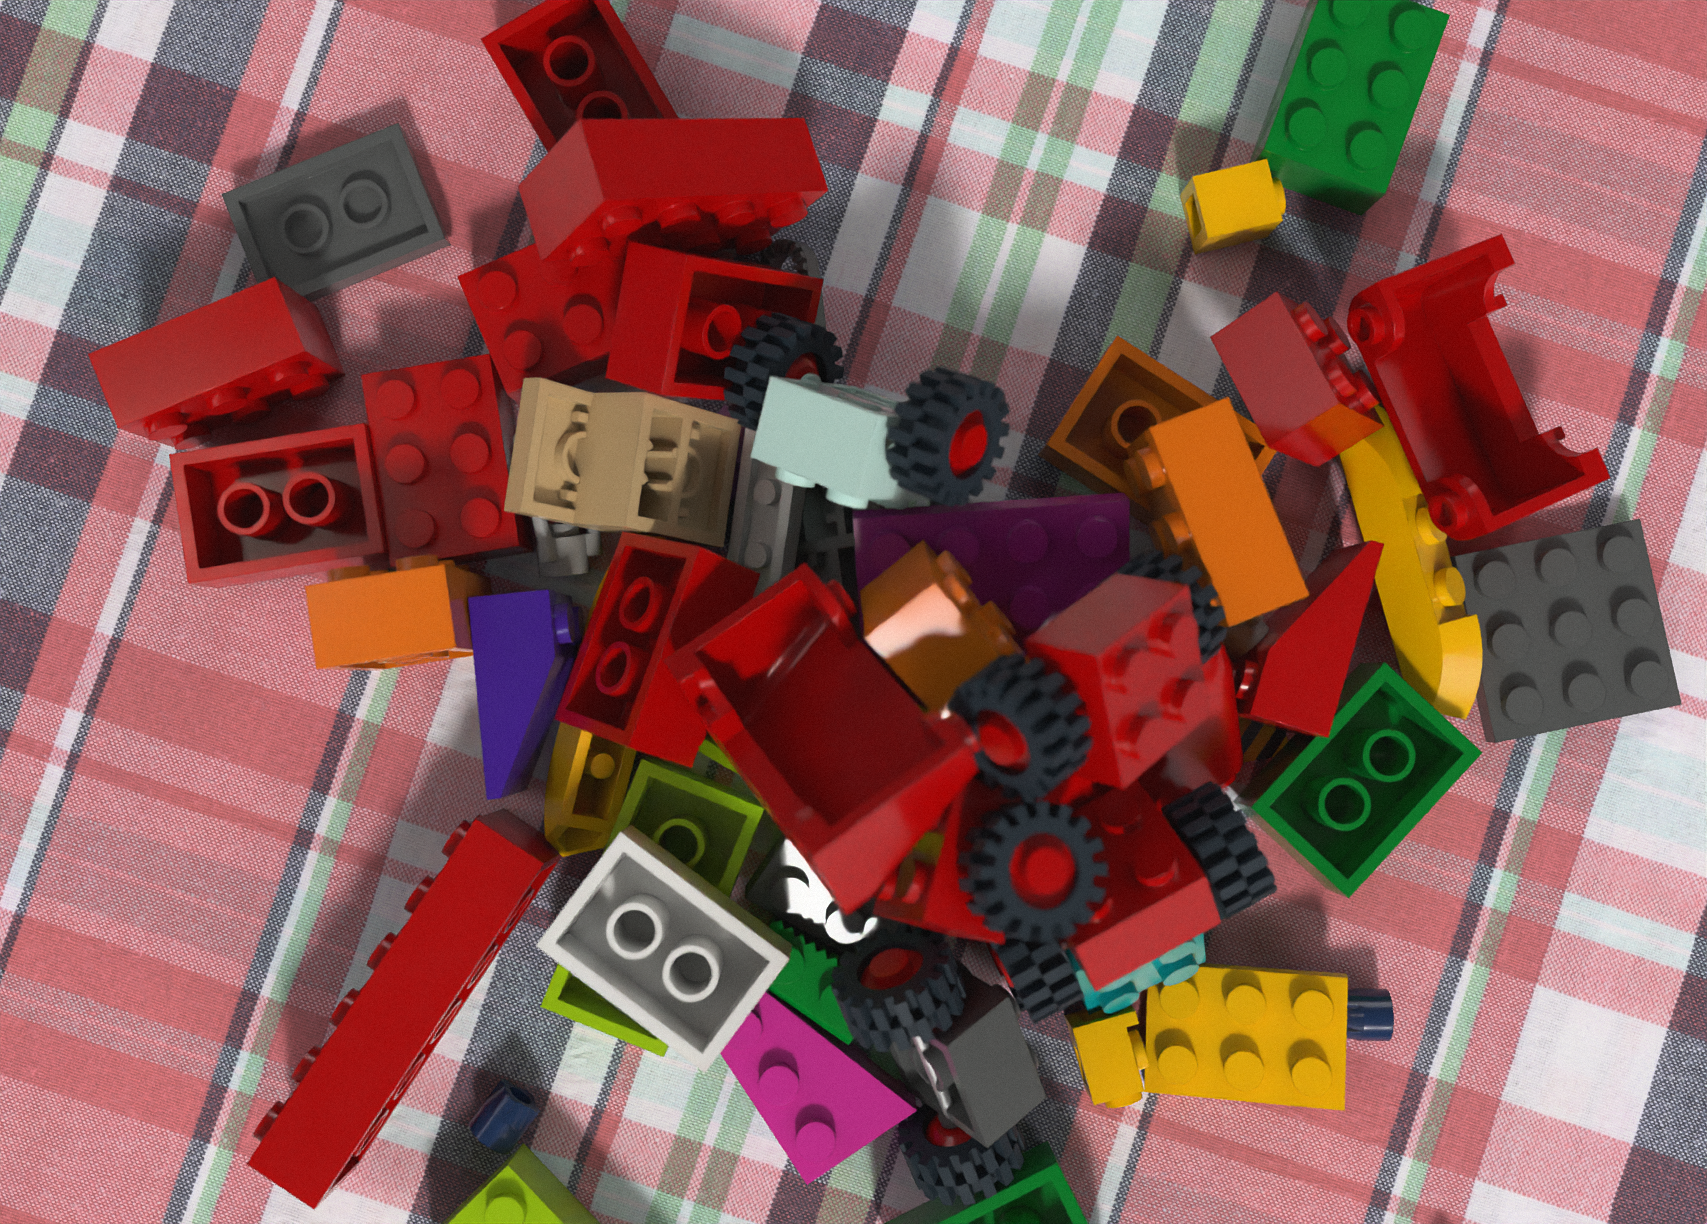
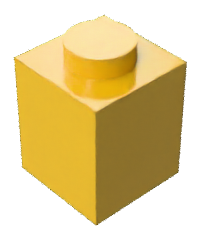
M1267 159L1192 176L1180 194L1195 255L1267 238L1283 221L1281 215L1285 213L1286 209L1283 185L1278 177L1272 178Z

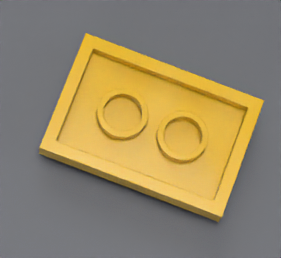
M1201 963L1199 964V970L1192 977L1181 983L1165 986L1163 982L1147 988L1145 1051L1149 1068L1145 1069L1144 1092L1345 1111L1347 974Z

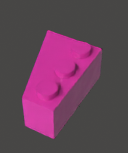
M769 990L765 991L720 1052L806 1185L917 1111L915 1096L907 1091L904 1082L899 1078L896 1080L867 1057V1053L853 1042L849 1045Z

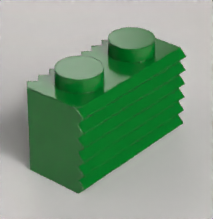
M773 915L766 926L792 944L790 959L767 990L849 1045L854 1038L848 1029L831 988V983L834 982L832 978L834 967H843L840 957L844 953L839 954L836 948L828 947L827 943L783 920V918Z

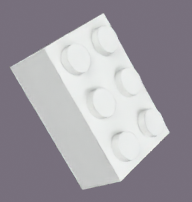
M630 825L618 834L536 944L539 949L704 1073H706L790 959L792 944L633 825Z

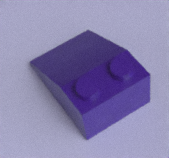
M550 589L468 597L487 800L500 799L527 790L577 657L576 645L582 642L585 622L581 606L572 607V596Z

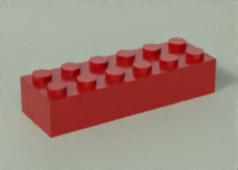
M505 808L484 816L479 814L472 823L463 820L457 826L442 849L441 853L449 858L442 870L434 879L426 876L406 902L404 910L412 914L407 923L397 935L389 932L370 956L366 966L374 970L371 977L359 991L352 988L332 1013L329 1023L336 1027L334 1033L322 1047L315 1044L307 1052L291 1076V1080L299 1084L285 1103L277 1101L270 1108L253 1133V1137L261 1142L246 1164L314 1210L357 1168L562 858L558 851L546 840L544 834Z

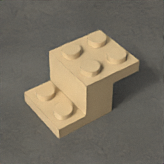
M524 378L504 511L607 533L622 534V531L639 535L659 536L701 546L723 548L741 425L737 423L738 419L647 392L592 393L544 378Z

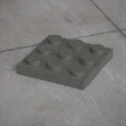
M1640 519L1450 557L1452 566L1459 571L1465 584L1466 596L1463 604L1466 614H1477L1480 625L1482 670L1476 699L1486 742L1497 743L1682 705Z

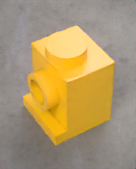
M1130 1005L1114 1013H1105L1102 1009L1091 1015L1085 1009L1064 1015L1084 1088L1093 1105L1104 1103L1107 1108H1120L1140 1101L1143 1098L1142 1092L1144 1087L1139 1070L1149 1068V1064L1138 1030L1127 1031V1027L1139 1024L1134 1008Z

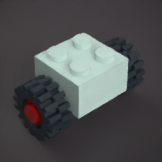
M772 313L771 317L766 315L758 317L756 319L757 329L747 326L741 333L746 341L744 347L734 344L729 354L737 358L735 367L726 366L724 378L733 381V385L723 389L724 399L733 403L728 408L731 417L738 419L737 423L741 426L756 431L751 457L777 467L774 477L783 482L802 487H814L815 483L827 487L826 498L835 503L860 509L867 508L869 500L895 509H905L908 507L909 500L936 501L954 507L955 504L963 506L969 503V495L977 497L984 490L981 482L982 478L989 481L993 478L996 469L991 465L994 458L1002 459L1006 447L1000 446L999 442L1001 437L1009 435L1010 424L1001 420L1010 411L1008 403L1001 401L1005 393L1001 388L996 387L995 383L950 368L937 366L935 371L927 369L920 374L921 384L911 382L905 389L909 397L907 404L855 386L834 384L836 379H841L844 376V367L835 364V362L843 357L841 347L834 345L837 340L836 336L832 332L826 331L825 327L782 313Z

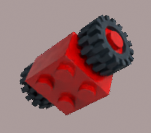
M1153 550L1146 556L1144 552L1135 556L1102 580L1095 589L1025 639L1028 663H1026L1023 653H1013L1008 658L1004 654L989 663L953 691L955 695L949 698L947 709L961 717L980 745L981 749L973 755L977 770L980 768L986 774L982 782L984 785L994 790L1001 784L1002 796L1013 801L1020 795L1023 803H1032L1037 798L1039 800L1042 799L1071 774L1125 789L1210 715L1209 690L1205 684L1202 665L1216 655L1222 647L1219 643L1226 638L1227 627L1218 623L1226 617L1223 605H1211L1210 600L1217 596L1218 593L1212 583L1205 588L1198 584L1197 580L1203 573L1195 565L1184 572L1181 570L1184 558L1172 554L1164 560L1163 551Z
M971 778L873 895L876 901L872 914L949 936L1004 944L1005 936L1040 942L1053 941V936L1066 938L1076 933L1073 922L1087 924L1095 915L1085 906L1087 901L1102 902L1106 889L1093 886L1092 884L1094 875L1108 876L1107 862H1093L1092 853L1101 851L1104 847L1100 837H1085L1084 833L1092 825L1084 816H1070L1072 808L1063 804H1049V801H1039V799L1034 800L1032 803H1023L1020 795L1012 801L1002 796L1001 787L997 786L994 790H991L982 781Z
M1136 778L1125 789L1116 787L1071 812L1070 816H1084L1092 825L1084 833L1085 837H1100L1104 847L1103 850L1092 853L1093 862H1107L1108 876L1094 875L1092 885L1106 890L1102 902L1087 901L1085 905L1095 915L1087 924L1073 922L1076 933L1066 938L1053 936V941L1040 942L1005 936L1004 944L990 942L993 948L991 952L1009 986L1011 988L1014 987L1034 1024L1084 998L1081 987L1062 951L1068 948L1071 950L1096 992L1220 924L1219 914L1222 918L1228 919L1277 891V886L1274 883L1276 881L1274 874L1267 866L1269 862L1265 854L1257 846V843H1259L1253 831L1250 832L1245 825V818L1239 810L1236 811L1234 809L1232 800L1226 793L1223 794L1221 787L1217 783H1213V781L1207 782L1161 808L1163 813H1161Z

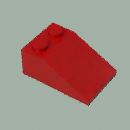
M1369 540L1331 551L1304 580L1309 596L1279 607L1265 622L1269 630L1263 639L1247 653L1235 659V661H1231L1239 718L1292 734L1329 737L1384 543Z

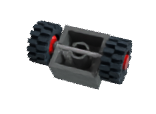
M909 924L898 925L896 934L889 935L887 928L875 931L878 937L877 940L869 943L864 937L855 943L858 950L856 954L846 951L840 957L843 967H834L832 978L834 982L831 983L832 992L853 1038L857 1037L859 1044L867 1049L873 1043L879 1052H888L890 1049L907 1091L919 1098L922 1103L921 1107L917 1106L916 1112L907 1117L908 1120L899 1122L898 1131L901 1137H897L899 1147L918 1189H922L925 1197L932 1201L939 1195L942 1205L953 1206L957 1195H960L964 1205L974 1204V1193L983 1190L986 1199L997 1194L994 1187L996 1181H1000L1007 1186L1014 1179L1010 1168L1021 1169L1024 1162L1021 1152H1026V1143L1018 1122L1046 1098L1036 1070L1039 1067L1038 1057L1032 1047L1025 1041L1017 1020L1021 1016L1020 1008L1012 995L999 984H994L993 986L972 975L963 963L955 960L948 940H945L943 934L938 932L931 933L930 930L917 927L912 933Z

